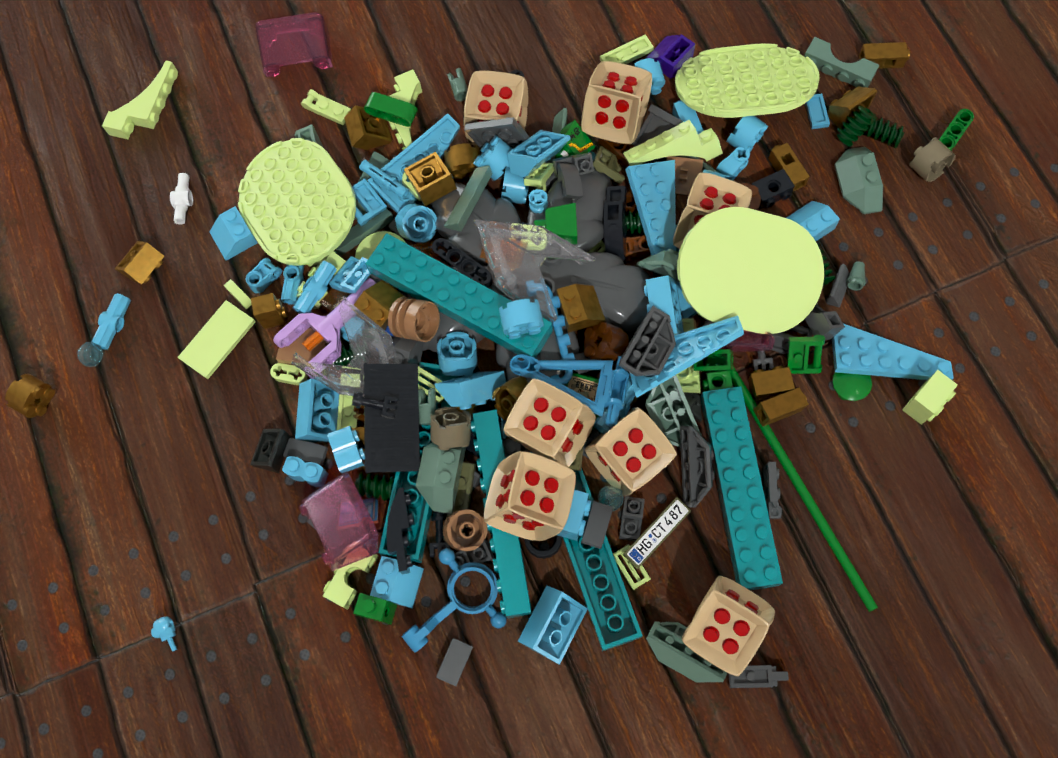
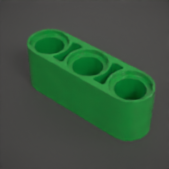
M376 92L370 94L364 106L365 112L369 115L406 127L411 126L418 112V109L411 103Z
M969 109L960 110L939 140L951 151L973 121V112Z

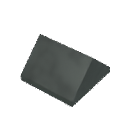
M263 429L250 465L279 473L284 460V451L289 438L292 437L283 429Z

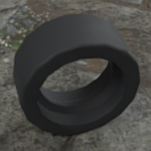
M556 535L553 546L547 550L535 548L531 540L524 539L526 549L531 555L545 559L552 557L559 551L562 537Z

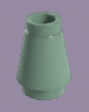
M855 262L846 280L847 286L851 290H861L866 284L865 264L863 262Z

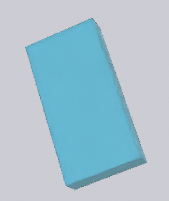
M814 94L805 103L811 129L829 127L830 121L823 94Z

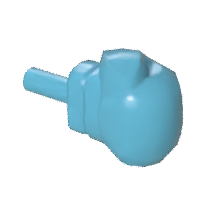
M165 616L154 621L151 635L154 638H161L162 642L167 640L172 652L177 650L172 637L176 636L173 620Z

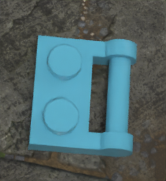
M365 178L352 186L355 198L367 212L363 215L356 206L355 217L358 219L357 222L360 226L365 225L369 220L386 210V204Z

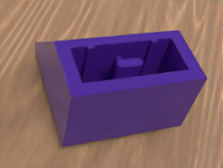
M682 34L666 36L645 59L653 58L655 62L658 60L663 74L672 79L683 63L690 57H693L695 43Z

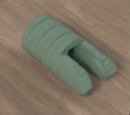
M457 68L458 78H454L451 73L447 74L455 100L464 101L466 100L468 87L461 68Z
M430 388L428 391V403H426L425 391L423 389L418 390L419 425H430L431 414H435V388Z

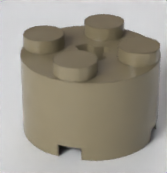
M935 137L925 147L920 146L914 152L915 157L909 166L926 182H932L944 173L943 169L946 165L948 167L951 166L956 155Z
M444 407L435 410V414H431V441L438 445L440 450L444 451L454 447L469 446L471 439V414L466 410H462V412L456 411L455 407Z

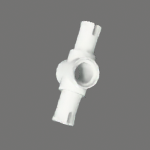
M186 173L178 174L177 187L175 191L170 192V202L175 209L173 221L176 224H185L188 206L193 205V195L188 188L190 177Z

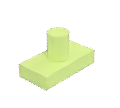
M543 163L539 168L532 171L524 178V185L546 191V181L554 172L553 163Z

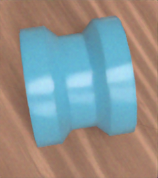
M541 189L533 190L529 194V208L534 213L544 212L548 207L547 194Z

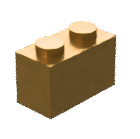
M273 293L251 298L253 315L264 329L286 324L287 310L285 306H282L281 300L277 299Z
M777 366L769 371H764L763 369L755 370L748 378L754 401L770 399L795 389L789 367Z

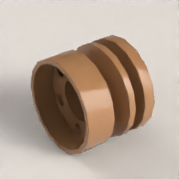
M401 297L392 304L388 315V326L394 336L428 342L436 335L440 323V313L435 303Z

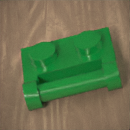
M823 335L789 337L787 367L790 368L791 374H817L822 372V346L825 344V337ZM809 346H814L812 364H808Z

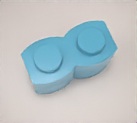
M351 426L327 434L337 467L341 473L365 465L363 461L365 459V452L363 448L359 449L357 442L360 441L357 430H353Z
M294 456L287 457L282 471L291 479L301 482L306 481L314 487H324L329 475L319 464L313 462L305 463L302 459Z

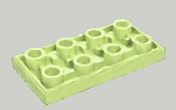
M226 300L178 358L203 377L209 379L256 321Z

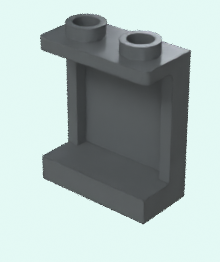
M651 104L648 109L650 114L632 145L636 147L648 139H652L664 131L679 125L683 121ZM666 157L654 159L653 161L658 162L660 160L663 162Z

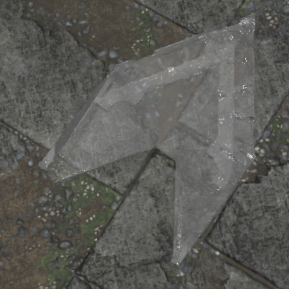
M474 219L473 221L481 236L480 241L489 266L494 272L497 288L513 301L530 299V302L535 303L534 299H537L542 318L550 322L556 321L557 315L540 266L546 258L575 260L580 265L594 262L596 258L542 226Z
M344 298L339 312L354 355L347 366L309 362L295 352L291 364L340 395L353 396L354 393L358 394L360 392L363 393L364 397V363L400 364L395 352L391 335Z

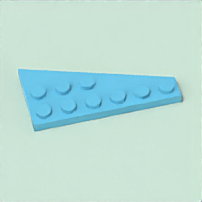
M446 114L380 170L391 178H396L397 182L403 185L402 176L405 168L434 152L438 154L440 159L443 158L444 151L449 148L460 130V125L449 114ZM372 177L367 180L370 186L397 214L404 206L415 204L417 201L410 191L407 197L402 199L393 191L386 190L384 185Z
M675 160L628 166L625 170L651 256L668 249L676 251V247L673 245L676 231Z
M734 316L674 335L676 345L659 375L635 376L630 373L636 398L744 335L739 317Z
M844 324L845 328L832 338L834 369L837 373L928 380L939 370L951 380L954 378L951 361Z

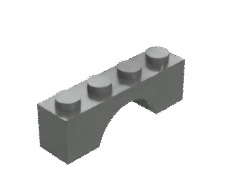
M816 303L813 310L805 318L813 336L823 335L825 340L832 339L845 328L836 311H824L818 303Z

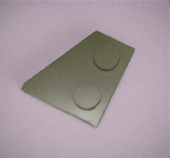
M600 146L593 160L595 170L606 174L619 184L625 179L624 175L619 174L621 167L617 162L616 155Z

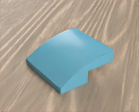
M350 256L329 282L331 288L346 293H356L371 274L365 264L368 259L363 257L357 259Z

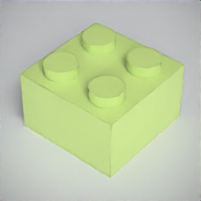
M937 370L920 387L902 410L921 425L926 420L930 422L944 409L943 406L946 402H949L956 394L953 390L958 384Z

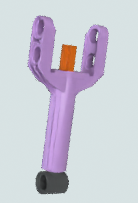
M370 274V278L361 285L356 293H351L327 316H320L314 313L298 314L275 335L274 343L279 348L289 346L311 327L315 332L302 343L309 352L322 340L328 343L323 350L308 362L305 373L310 378L318 377L341 356L340 330L359 313L352 306L364 290L382 279Z

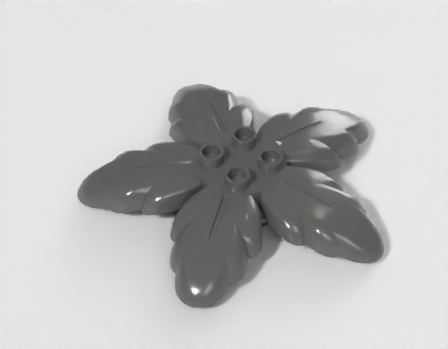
M595 168L594 172L580 175L583 189L582 198H564L562 182H558V179L552 184L547 194V208L576 203L577 244L575 245L548 242L546 239V248L542 252L516 251L510 246V235L501 237L502 243L488 244V238H490L487 233L489 231L487 230L488 224L500 223L501 229L520 227L521 220L515 207L508 199H495L486 188L482 192L461 232L445 228L444 225L466 185L455 182L456 190L430 203V208L437 217L435 223L437 232L491 273L493 283L489 289L511 301L530 299V302L535 303L534 299H537L542 318L551 322L545 294L543 291L538 290L537 295L529 297L525 281L534 280L535 283L546 284L550 287L553 296H556L557 289L573 284L594 286L606 320L605 322L621 328L624 332H636L646 317L649 300L645 296L644 285H646V279H651L649 274L640 267L625 265L617 255L608 252L586 253L604 238V202H606L607 187L613 186L611 178L604 173L596 171ZM529 209L527 224H529L530 232H535L534 220L546 219L545 211L534 213ZM537 231L538 233H542L546 238V231ZM517 238L516 244H520L521 238ZM537 239L535 245L539 246L540 240ZM453 255L457 259H460V255ZM467 265L464 271L472 272L474 265ZM479 273L477 274L481 281L487 280V277L483 278ZM560 307L557 308L558 315H562ZM439 312L440 323L437 333L430 341L424 342L423 351L429 349L437 352L438 341L441 338L447 337L446 334L451 332L467 333L471 339L474 338L476 343L485 337ZM566 325L563 326V334H567L568 331ZM554 328L549 339L538 354L537 360H561ZM575 331L569 332L571 344L567 346L568 353L579 354L580 347ZM497 344L496 361L500 367L505 368L506 382L512 378L519 377L510 369V361L517 354ZM539 370V372L548 377L558 374L561 378L565 375V370ZM526 378L527 382L529 383L532 378Z

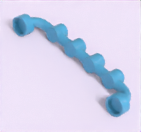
M534 280L525 281L529 297L537 295L538 290L543 291L545 294L561 360H575L573 352L568 353L567 346L571 344L568 333L563 334L562 327L565 326L563 314L558 315L557 308L560 307L559 297L553 296L550 287L544 283H535ZM565 370V375L561 378L558 374L550 376V378L563 385L567 384L572 378L573 370Z

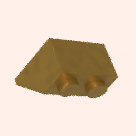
M857 87L852 91L848 90L842 98L831 102L827 113L828 117L837 127L844 128L843 122L850 123L847 117L854 118L853 111L860 112L858 109L859 105L869 109L877 90L867 87Z
M355 105L344 117L352 147L368 150L392 142L387 121L369 115L365 112L364 107Z
M436 152L404 169L424 206L457 189L451 173Z
M137 241L116 266L115 270L135 283L142 285V283L145 284L152 276L151 272L162 265L164 255L149 243Z
M381 280L364 290L352 307L379 329L385 331L388 326V315L392 304L398 298L405 296L389 283Z
M573 284L557 289L556 296L560 300V310L564 316L568 333L606 321L594 286Z

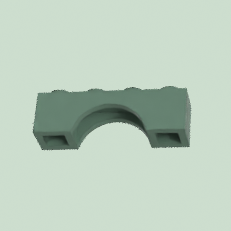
M814 37L804 56H808L815 63L819 71L833 76L842 82L849 83L856 88H868L879 67V64L865 58L854 63L842 62L832 54L831 43Z

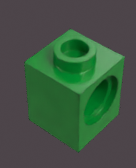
M730 370L706 373L705 379L702 380L703 391L733 388ZM718 381L721 387H715L712 382Z

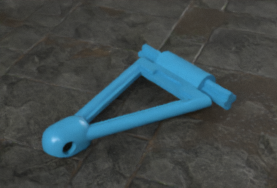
M524 354L516 355L511 359L510 369L515 375L544 381L573 396L600 417H602L605 407L607 409L605 424L612 428V426L618 423L619 412L623 411L629 381V373L619 366L620 356L617 358L615 370H612L613 360H537ZM539 370H601L595 401L539 372Z

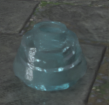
M86 342L78 348L77 358L84 366L95 367L103 359V350L100 345Z
M606 486L600 490L598 500L599 503L613 507L612 511H615L622 505L624 496L621 489Z

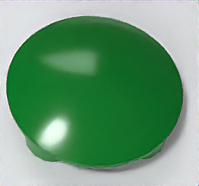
M835 372L833 375V387L840 399L858 401L870 393L872 379L870 375Z

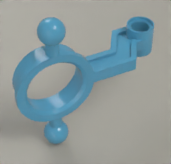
M445 548L440 551V562L449 565L453 570L447 584L450 602L430 617L420 628L415 624L401 636L414 653L429 641L426 636L455 609L467 614H478L486 611L491 617L490 622L493 627L499 629L506 625L507 618L505 614L497 612L492 606L496 600L498 589L497 578L489 567L477 562H468L459 566L455 561L453 550ZM465 572H480L490 582L491 593L488 599L479 606L464 605L456 597L454 590L455 582Z

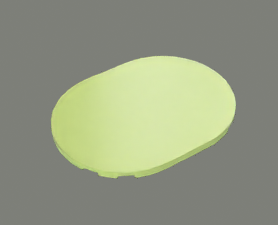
M763 43L721 47L700 52L698 56L690 57L676 73L675 89L678 97L684 104L705 115L735 118L775 114L793 110L808 102L818 89L819 71L815 63L808 56L804 57L800 54V51L790 47L785 49L777 47V44Z
M292 138L288 141H279L270 145L251 161L246 169L247 172L244 179H241L239 185L238 207L242 218L261 248L276 261L293 266L317 262L337 249L352 227L356 212V198L351 183L329 153L316 142L304 140L303 138Z
M728 207L705 215L689 230L679 251L677 275L684 298L706 320L715 323L738 316L743 330L761 334H775L798 325L813 310L823 287L824 264L816 241L798 223L784 217L750 208Z

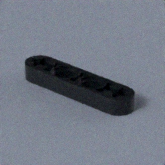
M444 238L436 239L433 242L432 249L435 255L453 269L487 288L492 285V275L482 265ZM439 246H441V247L444 246L445 249H446V251H448L447 254L445 253L444 250L438 249V247H439ZM453 255H460V259L457 262L450 261ZM467 265H474L472 272L464 271ZM479 273L483 278L487 277V280L481 281L477 274Z

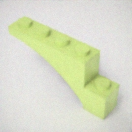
M165 61L156 78L140 95L119 109L112 112L108 111L102 127L110 136L129 139L130 134L134 130V125L154 129L159 121V115L165 107L168 94L171 93L174 80L178 76V71L171 61Z
M412 69L394 77L396 93L389 95V97L411 103L415 106L417 97L422 93L420 81ZM388 121L391 129H395L397 132L395 136L398 143H402L404 146L402 150L406 149L412 144L411 126L406 127Z
M687 120L631 148L623 154L628 164L633 166L668 156H694L704 158L707 162L723 154L719 139L712 128L697 134L696 128L690 120Z

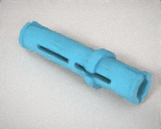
M366 159L361 162L359 166L361 171H364L384 185L386 190L393 191L402 199L407 197L410 190L397 182L396 178H391Z

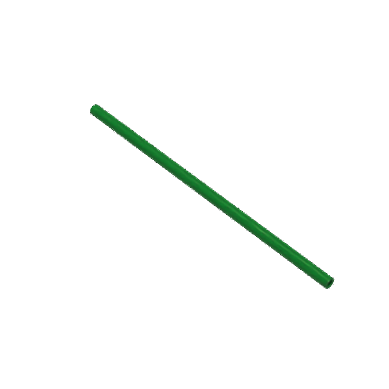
M733 366V371H730L733 385L735 387H742L745 405L868 612L878 608L877 604L769 425L762 427L753 410L757 404Z

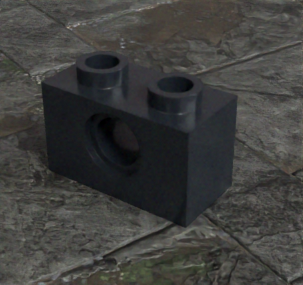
M784 169L751 184L759 190L758 192L761 197L759 210L764 207L769 208L779 200L784 201L788 199L795 187Z

